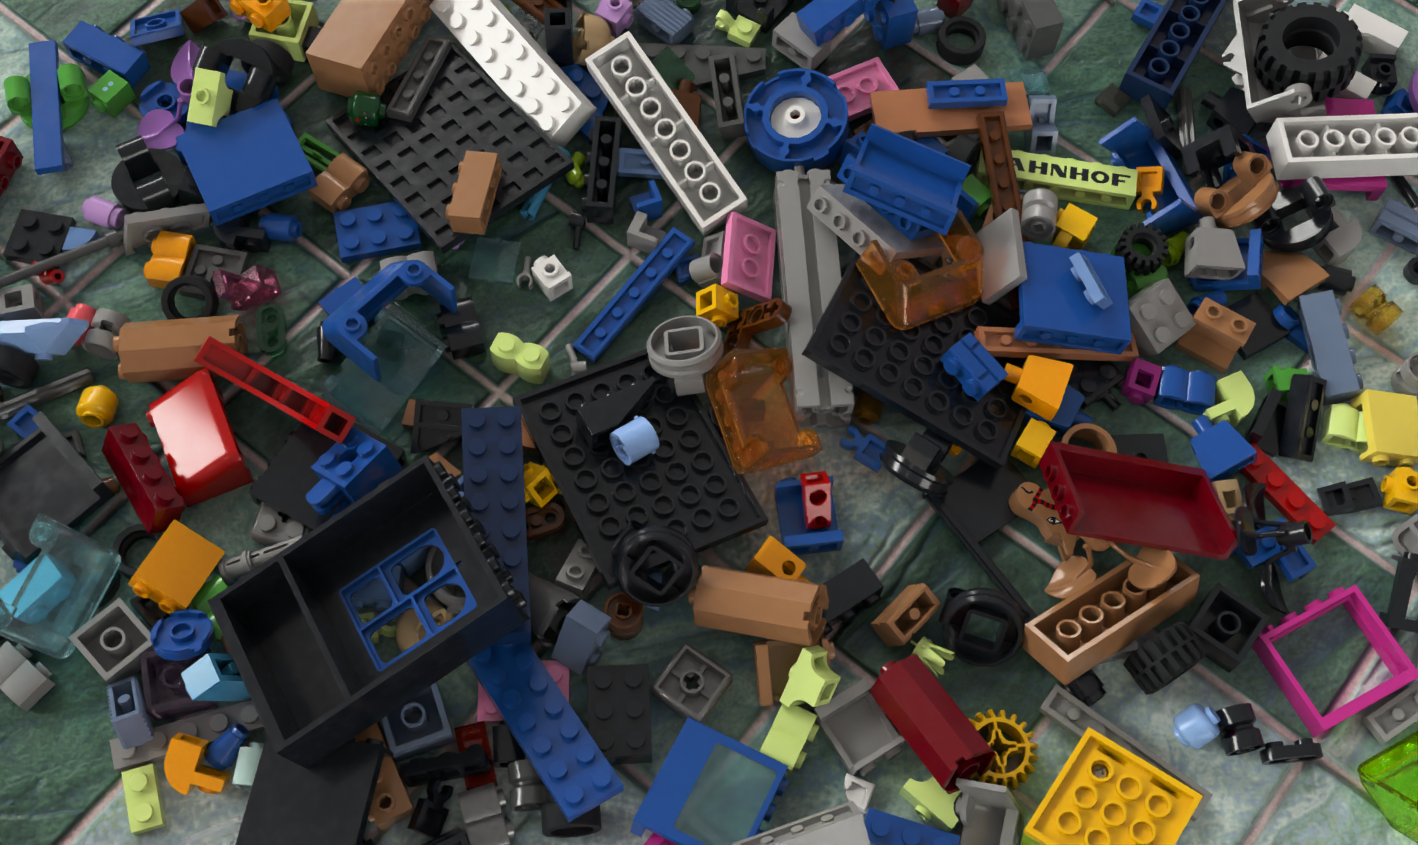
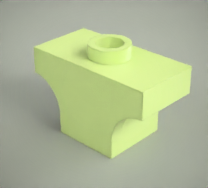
M195 68L187 116L188 122L217 127V123L222 116L229 117L233 90L228 89L226 86L225 73Z
M819 645L802 648L797 662L789 671V680L779 700L787 707L805 704V702L812 707L830 703L841 677L829 668L827 650Z
M933 776L923 782L910 778L900 790L899 794L915 807L914 812L926 822L930 820L942 831L950 832L959 821L954 812V801L961 793V790L948 794Z

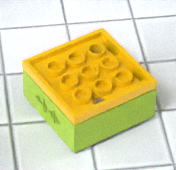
M1088 727L1025 827L1020 845H1175L1203 795Z

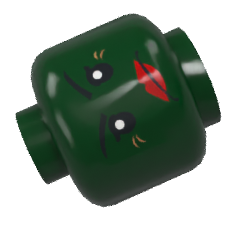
M358 90L353 96H349L347 117H351L353 124L376 127L379 119L385 120L386 104L381 103V96L378 93Z

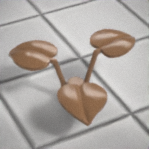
M1080 536L1086 542L1083 548L1087 553L1088 560L1083 556L1074 555L1062 561L1056 568L1049 585L1044 591L1054 598L1065 600L1095 581L1098 577L1096 572L1091 569L1095 564L1092 549L1104 551L1111 546L1129 561L1133 562L1134 564L1128 571V578L1132 585L1142 590L1156 588L1169 580L1177 570V561L1169 550L1142 547L1136 558L1113 541Z

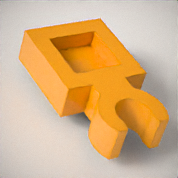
M1163 166L1136 167V170H1138L1136 195H1142L1137 200L1136 207L1140 213H1143V206L1150 202L1152 203V211L1157 212L1159 205L1155 195H1163L1165 169Z

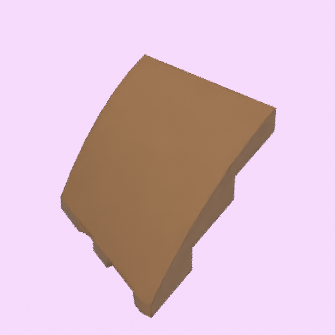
M1276 250L1263 251L1261 288L1263 291L1270 288L1285 306L1325 282L1330 276L1316 262L1300 253H1287Z

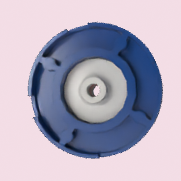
M803 68L777 72V77L766 83L761 81L750 93L743 111L744 129L749 148L761 165L775 173L788 169L794 170V167L798 165L804 166L805 175L811 169L817 168L822 170L840 156L843 145L849 137L850 126L846 98L836 87V83L820 72Z

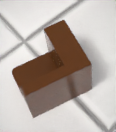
M196 0L179 12L193 34L199 33L210 24L228 15L219 0Z

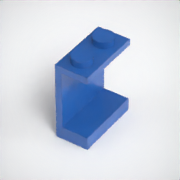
M828 476V478H829V480H830V482H831V489H832V485H833V482H834L833 476ZM789 477L776 482L774 496L782 545L795 555L841 550L844 538L842 530H838L832 490L831 527L807 530L804 520L800 480Z

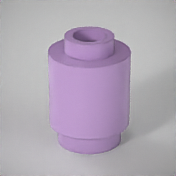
M94 195L90 199H86L82 206L84 219L88 222L110 230L113 228L120 229L124 224L126 210L121 208L120 204Z

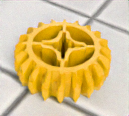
M992 709L986 712V717L981 712H978L975 715V720L968 719L978 732L988 729L989 734L986 737L988 745L991 748L995 745L997 750H1002L1000 756L994 751L997 757L991 765L992 772L988 770L981 777L976 772L970 777L971 779L975 776L979 779L978 782L1009 786L1012 790H1016L1019 787V782L1025 784L1029 780L1027 774H1033L1035 771V767L1031 763H1036L1039 757L1031 753L1038 748V744L1029 742L1034 737V732L1025 733L1023 731L1027 726L1025 721L1018 725L1015 723L1017 719L1016 714H1012L1009 719H1006L1005 710H1000L996 717ZM1001 731L1010 735L1014 741L1006 740ZM1014 754H1019L1017 768L1012 772L1006 773L1007 758L1012 757Z

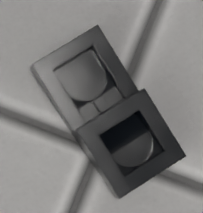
M1373 477L1346 484V481L1317 488L1316 490L1327 516L1359 512L1380 507L1383 504Z

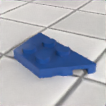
M578 64L560 67L597 109L577 132L589 142V131L594 129L595 116H604L610 101L594 78Z

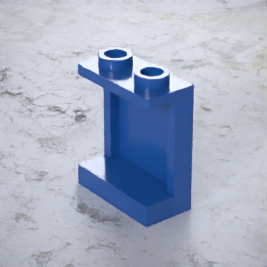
M1250 229L1249 238L1236 239L1245 269L1234 280L1187 277V281L1192 282L1194 291L1261 289L1264 251L1262 230Z

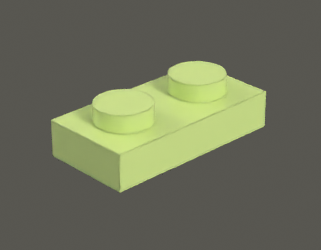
M149 764L121 772L131 833L137 835L165 827L166 822L156 766Z

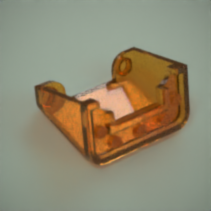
M786 348L731 350L707 373V391L733 467L738 474H751L810 458L823 450L817 433L810 428L800 431L783 385V382L789 378L792 372V362Z

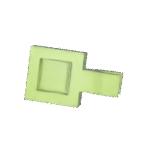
M720 10L716 16L717 22L715 27L728 32L727 39L743 47H751L761 29L760 24L740 15L734 20L724 10Z

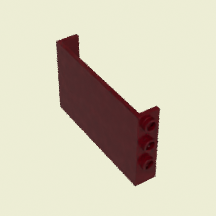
M1050 441L1039 461L1044 479L1067 534L1225 561L1238 545L1236 530L1204 469Z

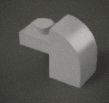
M1333 206L1331 207L1333 226L1329 234L1313 250L1325 264L1337 266L1344 262L1359 244L1362 237V229L1356 218L1347 222L1342 213Z

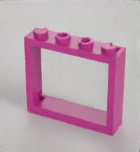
M1356 584L1346 590L1342 586L1327 594L1329 599L1321 602L1319 598L1304 607L1306 612L1300 615L1296 612L1290 613L1280 620L1282 625L1275 629L1272 624L1267 626L1260 632L1259 638L1251 646L1313 738L1418 678L1417 669ZM1343 605L1394 677L1322 717L1272 643Z

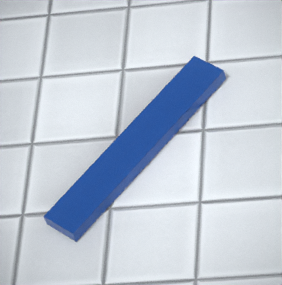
M55 39L29 43L34 168L38 175L65 171L61 92L57 76V69L59 68L58 44Z
M673 227L573 344V349L596 364L695 246V241Z

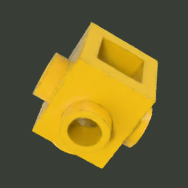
M716 283L696 292V316L708 319L716 324L718 328L739 319L738 294Z
M530 461L528 464L523 465L525 504L531 503L542 508L558 491L552 481L549 470L544 464L538 465Z
M1396 467L1388 476L1386 475L1381 483V491L1384 492L1382 508L1409 515L1413 514L1418 509V472L1410 467Z

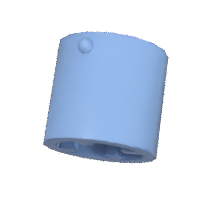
M634 416V420L611 432L609 437L615 453L628 466L650 453L655 454L656 449L660 445L653 426L642 416Z

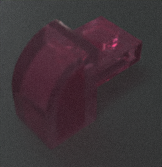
M254 264L241 275L218 269L212 274L218 298L228 300L232 310L245 311L266 305L282 293L275 270Z

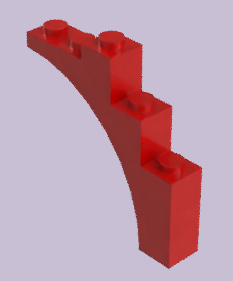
M209 335L193 359L195 362L251 392L339 444H342L356 420L355 417Z

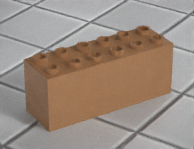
M341 0L306 51L307 59L319 89L346 97L353 96L358 90L381 95L389 79L395 75L401 60L407 56L408 49L414 40L419 37L422 27L429 21L433 12L429 6L434 0Z

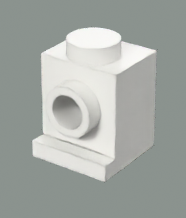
M544 255L534 262V266L531 268L533 279L550 302L573 289L571 273L567 272L555 255L549 258Z

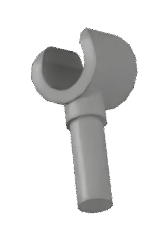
M529 256L525 257L523 272L516 279L519 289H521V282L525 280L529 281V290H532L534 287L533 279L530 275L532 258Z
M567 344L565 347L571 362L572 376L586 371V361L577 362L572 344Z

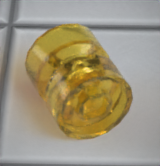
M1377 284L1367 289L1348 308L1358 319L1364 318L1366 320L1365 326L1376 336L1387 329L1404 312L1394 301L1386 300L1387 294Z

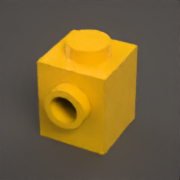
M1031 418L1010 455L1035 469L1057 431L1051 429L1046 422Z

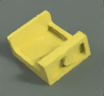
M1366 389L1350 400L1351 407L1358 411H1363L1368 450L1359 455L1360 461L1371 463L1373 466L1390 465L1413 468L1414 464L1418 463L1417 397Z

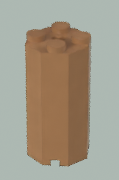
M240 315L124 323L119 329V336L113 337V348L115 353H119L120 363L118 364L119 378L121 380L127 379L129 383L187 379L195 372L206 368L193 359L208 335L242 355L248 354L245 325L243 322H239L241 319ZM210 370L214 377H220L219 374Z
M703 565L696 587H693L689 593V603L693 605L694 624L697 626L806 646L818 645L826 627L827 618H822V609L828 610L829 598L827 586L823 584Z

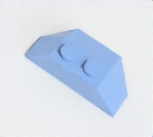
M69 317L0 321V344L15 348L30 357H35L34 360L53 361V356L67 354L89 327V321Z

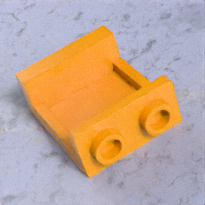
M174 519L134 573L128 585L132 587L133 592L138 596L150 598L158 603L159 608L167 614L177 610H184L204 584L225 551Z

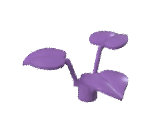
M191 40L186 42L179 50L171 66V77L177 85V90L180 94V97L177 99L176 117L174 118L167 110L155 109L148 112L139 124L136 137L141 135L147 148L171 149L176 146L177 140L175 137L184 133L183 127L178 122L181 120L183 104H190L195 74L192 67L200 50ZM230 110L229 116L234 115L237 112Z

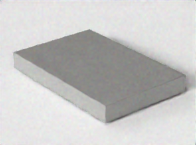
M1013 208L1008 209L974 235L982 303L987 305L992 304L1028 279L1019 212Z

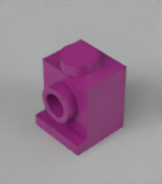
M1136 357L1126 368L1127 373L1120 394L1127 396V401L1132 404H1146L1155 395L1163 367Z

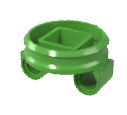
M72 63L63 64L57 69L60 92L66 102L61 104L63 131L73 127L84 117L90 103L85 74L80 66ZM30 74L26 77L10 76L4 80L7 106L12 114L18 113L22 121L29 128L33 129Z

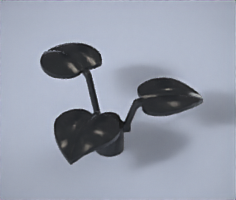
M1260 482L1249 483L1242 489L1243 506H1238L1235 509L1238 545L1246 556H1253L1257 553L1256 539L1276 537L1279 546L1284 545L1286 547L1285 550L1264 562L1265 568L1260 571V580L1263 596L1267 604L1283 614H1288L1290 612L1284 602L1274 562L1291 552L1298 551L1297 546L1311 544L1313 540L1312 530L1307 520L1297 522L1266 521L1264 491L1267 484ZM1265 526L1280 527L1271 532H1254V528L1260 530Z

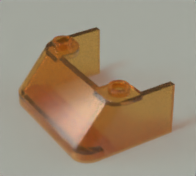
M961 210L957 211L946 236L939 233L955 263L919 275L916 268L906 260H897L890 263L877 239L871 241L855 263L893 327L899 330L913 328L973 305L983 295L984 249Z

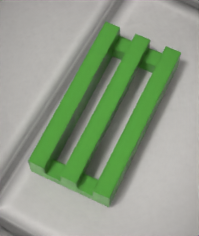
M306 132L298 139L303 152L307 154L305 156L311 168L318 173L325 171L332 161L304 145V142L332 159L340 155V153Z

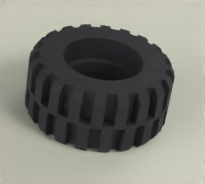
M1302 2L1298 3L1295 7L1289 5L1284 7L1282 12L1277 11L1272 14L1270 19L1266 20L1262 26L1254 56L1255 73L1257 78L1262 80L1261 84L1267 90L1271 88L1274 95L1283 93L1287 87L1293 84H1308L1311 87L1312 100H1315V102L1324 101L1327 96L1332 98L1338 95L1340 91L1345 90L1355 75L1363 48L1362 34L1354 20H1348V14L1343 11H1336L1337 8L1329 5L1326 7L1318 2L1313 4ZM1295 46H1311L1324 52L1327 57L1308 60L1293 55L1287 49Z

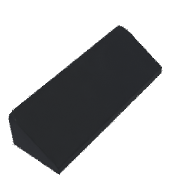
M1292 375L1279 456L1313 462L1327 380L1312 375Z

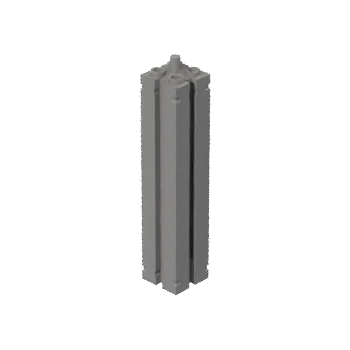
M802 165L795 166L794 170L788 169L776 172L773 195L781 298L792 307L791 315L784 324L793 430L815 429L816 425H826V428L849 427L850 413L853 412L855 404L854 394L852 393L853 384L802 355L841 281L837 234L806 208L819 185H831L830 170L815 168L808 170L807 175H805V168Z

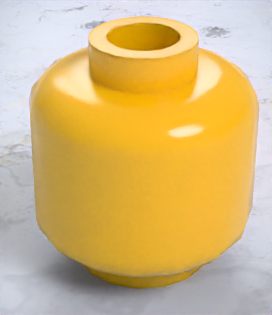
M103 385L87 387L81 393L76 407V414L82 423L88 427L100 428L106 426L115 417L119 405L118 397L110 388Z

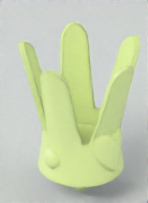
M925 636L918 644L913 640L910 641L916 646L912 655L917 654L937 679L938 674L936 672L940 675L944 674L942 667L945 665V661L942 658L947 660L954 659V656L951 654L955 652L933 644Z

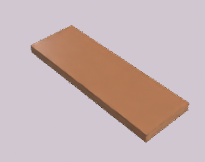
M1023 82L1005 83L1008 97L1006 106L928 109L925 88L870 92L869 96L874 124L894 133L916 130L917 138L979 133L976 119L978 113L1004 111L1008 131L1031 130L1033 125Z

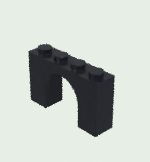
M556 0L565 8L544 9L547 54L559 67L574 64L572 0Z

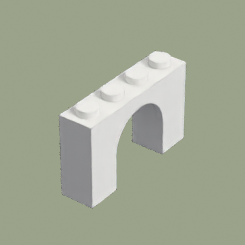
M1355 3L1349 12L1343 11L1348 14L1349 21L1353 19L1357 24L1363 38L1362 50L1369 54L1394 55L1409 32ZM1318 49V59L1327 57L1324 52ZM1356 71L1347 88L1332 98L1367 99L1377 82Z

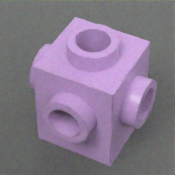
M601 0L595 11V16L601 17L607 22L611 30V36H614L615 39L620 36L625 28L628 29L633 23V3L629 0Z

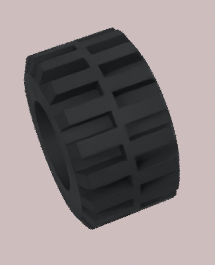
M1180 621L1167 627L1140 646L1126 658L1123 665L1143 692L1149 695L1161 690L1205 658L1208 650L1186 621Z

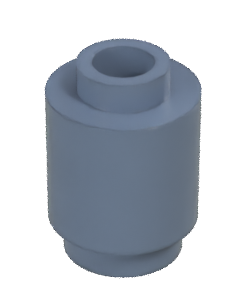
M937 6L919 9L913 34L919 36L940 31L941 25L945 22L943 10H939Z

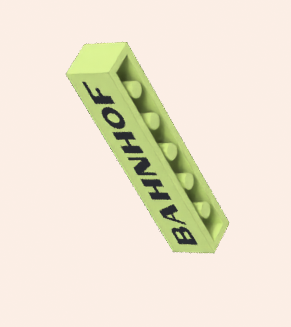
M981 146L976 163L975 177L989 188ZM1011 150L1019 190L1025 189L1029 192L1037 188L1047 189L1055 193L1058 199L1124 210L1130 209L1136 197L1138 174L1136 169H1130L1125 166L1104 165L1099 162L1078 161L1073 158L1053 157L1048 154L1027 153L1022 150Z

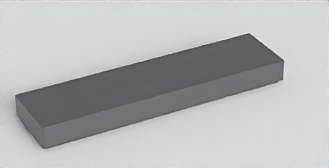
M426 36L386 109L387 117L412 122L452 47L450 40Z

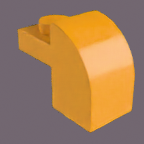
M179 732L171 738L164 760V771L170 785L184 795L190 793L195 788V785L199 786L198 789L205 793H221L229 785L232 773L202 765L210 741Z

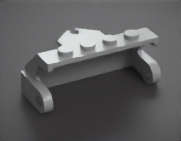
M1233 0L1237 34L1222 54L1224 60L1230 56L1234 57L1230 62H1223L1225 68L1236 73L1231 78L1235 86L1240 87V90L1245 92L1247 110L1256 123H1274L1277 118L1327 116L1325 100L1320 102L1312 100V91L1308 84H1293L1287 87L1283 93L1274 95L1271 88L1267 90L1261 84L1262 80H1259L1255 73L1254 56L1263 24L1273 14L1270 12L1285 7L1295 0ZM1295 46L1287 49L1299 58L1308 60L1318 59L1317 48L1311 46Z

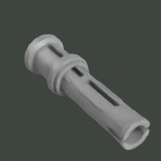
M305 534L259 551L245 550L242 552V555L232 559H220L218 566L221 577L227 584L235 582L236 578L249 574L304 537Z

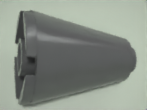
M528 572L531 630L543 646L554 647L566 615L583 599L564 588Z

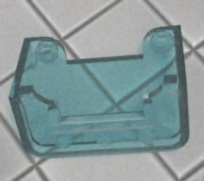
M39 513L30 529L29 539L33 545L42 550L13 603L10 605L0 601V636L50 657L64 659L70 656L76 648L68 637L91 620L120 566L121 557L115 549Z

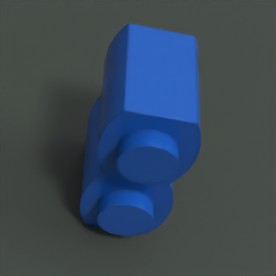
M1177 365L1162 366L1153 399L1154 405L1166 409L1182 410L1195 415H1203L1206 409L1214 406L1215 376L1202 370L1188 372Z

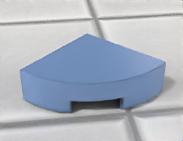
M70 226L62 251L66 252L97 240L99 234L96 230Z

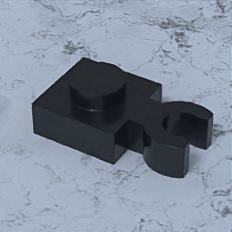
M431 779L428 782L426 788L428 797L427 799H418L407 827L430 839L440 836L449 813V809L443 807V805L453 794V786L443 785L439 793L438 788L441 781L437 779Z

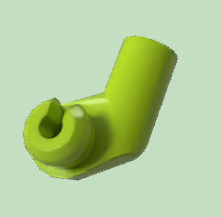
M575 152L571 158L575 168L566 173L565 176L571 185H574L576 188H582L585 176L582 175L580 168L584 164L586 157L580 152Z

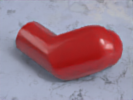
M54 269L35 275L39 276L45 285L58 284L65 279V274L61 270Z

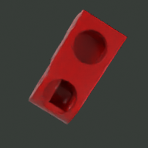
M826 471L800 474L806 529L831 527V482Z

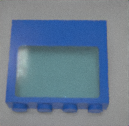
M688 717L633 819L630 832L642 838L645 830L648 829L677 845H732V843L763 833L764 831L759 828L763 820L768 823L771 820L777 806L772 803L775 795L782 796L789 779L784 777L788 766Z

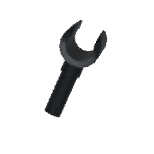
M573 211L568 225L575 228L572 249L579 250L582 230L585 229L586 221L583 214Z

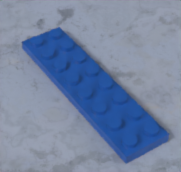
M529 643L490 645L467 661L470 669L568 822L573 821L624 791L623 783Z

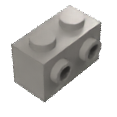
M792 12L773 30L772 46L803 69L814 70L829 56L831 40L817 47L801 30L797 16Z

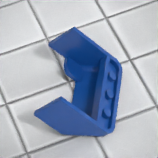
M1132 117L1098 140L1100 145L1111 151L1113 156L1110 157V160L1114 166H1125L1130 169L1151 166L1164 167L1163 195H1155L1159 208L1157 212H1153L1151 209L1152 203L1145 204L1148 210L1146 213L1147 219L1143 221L1145 227H1148L1149 224L1154 225L1152 230L1156 231L1159 228L1161 230L1159 235H1163L1199 223V219L1205 217L1194 204L1195 194L1175 158L1155 140L1151 128L1138 118Z
M420 260L398 261L388 264L323 322L322 329L326 340L377 382L382 380L378 358L359 341L367 334V323L409 286H420L453 314L458 311L455 287Z

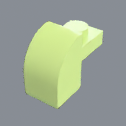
M1242 370L1216 382L1215 402L1217 405L1206 409L1203 415L1208 417L1213 426L1222 420H1226L1235 428L1253 408L1255 402L1254 390Z

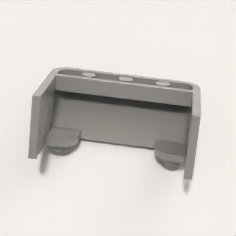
M957 778L956 785L963 793L962 797H958L956 803V815L960 816V820L964 824L960 845H1020L1024 827V810L1007 786Z

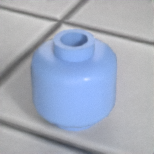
M1194 703L1174 717L1175 726L1172 727V730L1185 747L1191 746L1199 749L1218 737L1220 731L1217 723L1221 720L1212 707L1208 706L1205 708L1199 703Z

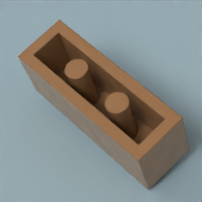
M466 150L464 160L460 161L458 166V181L454 182L452 186L453 198L451 204L447 205L445 212L446 220L450 222L453 232L485 235L502 174L498 153Z

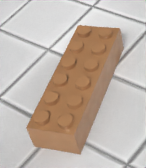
M1176 558L1177 570L1169 580L1156 588L1142 590L1131 584L1128 578V571L1134 563L1127 560L1025 624L1023 649L1066 686L1195 601L1200 575Z

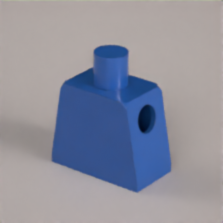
M1067 384L1059 410L1052 421H1048L1027 409L1021 425L1026 427L1031 418L1037 421L1040 420L1046 422L1051 429L1057 431L1054 435L1055 437L1061 438L1069 430L1070 426L1081 423L1091 424L1093 418L1078 411L1085 397Z
M1202 415L1191 423L1198 433L1197 436L1190 440L1191 447L1200 468L1205 470L1211 483L1224 480L1258 460L1256 450L1226 420H1222L1213 426L1208 417Z

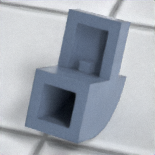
M1029 95L1028 106L1033 125L1031 130H1023L1025 147L1028 153L1048 154L1050 156H1055L1058 130L1054 124L1057 104L1055 95Z

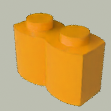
M161 230L157 238L153 239L151 244L153 255L144 266V277L151 287L164 289L171 280L184 276L194 245L197 244L193 235Z

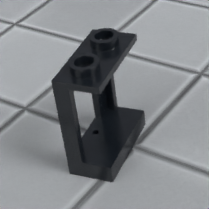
M1404 551L1403 556L1392 555L1391 559L1397 560L1398 563L1387 613L1380 611L1379 618L1386 627L1418 633V619L1406 617L1413 580L1418 573V554Z

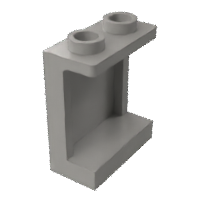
M866 678L831 698L829 704L816 707L813 714L818 715L816 723L820 726L821 731L849 774L856 776L860 773L862 777L874 771L878 767L876 762L884 757L889 761L902 753L901 747L906 741L902 735L899 736L875 699L869 693L872 687Z

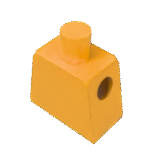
M1028 355L1022 368L1006 363L1004 370L1009 375L1003 380L1016 384L1011 396L1013 401L1044 419L1052 421L1059 410L1074 365Z
M771 535L744 569L746 572L811 582L801 575L807 566L805 562Z

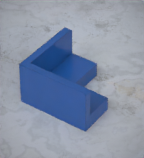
M1283 517L1276 520V522H1286ZM1265 526L1256 531V533L1271 532L1280 527ZM1276 537L1256 539L1257 553L1255 555L1246 556L1241 551L1239 545H1237L1228 558L1238 554L1247 569L1251 570L1285 550L1286 547L1284 545L1279 546ZM1303 545L1297 546L1298 551L1291 552L1276 561V564L1289 583L1297 578L1302 579L1317 567Z

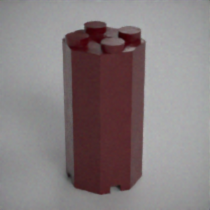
M913 654L906 659L899 660L898 662L889 661L880 669L882 675L878 677L869 693L939 785L948 794L960 790L956 785L957 778L971 780L970 777L976 772L980 777L985 774L997 757L996 753L921 661L919 656Z

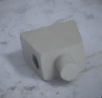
M1212 216L1199 219V227L1185 241L1184 276L1188 278L1234 280L1245 269L1234 232L1231 229L1216 228V221Z

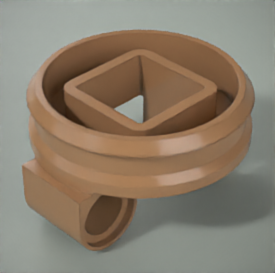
M1243 151L1242 155L1235 156L1233 160V169L1237 176L1224 183L1218 189L1210 187L1200 188L1194 196L1196 208L1202 216L1214 217L1216 226L1219 228L1232 229L1253 221L1267 211L1278 196L1279 184L1274 180L1270 172L1273 165L1264 154Z

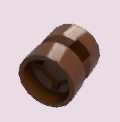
M623 591L611 595L604 606V613L611 617L607 630L610 631V635L613 638L621 641L635 638L643 627V605L633 601Z

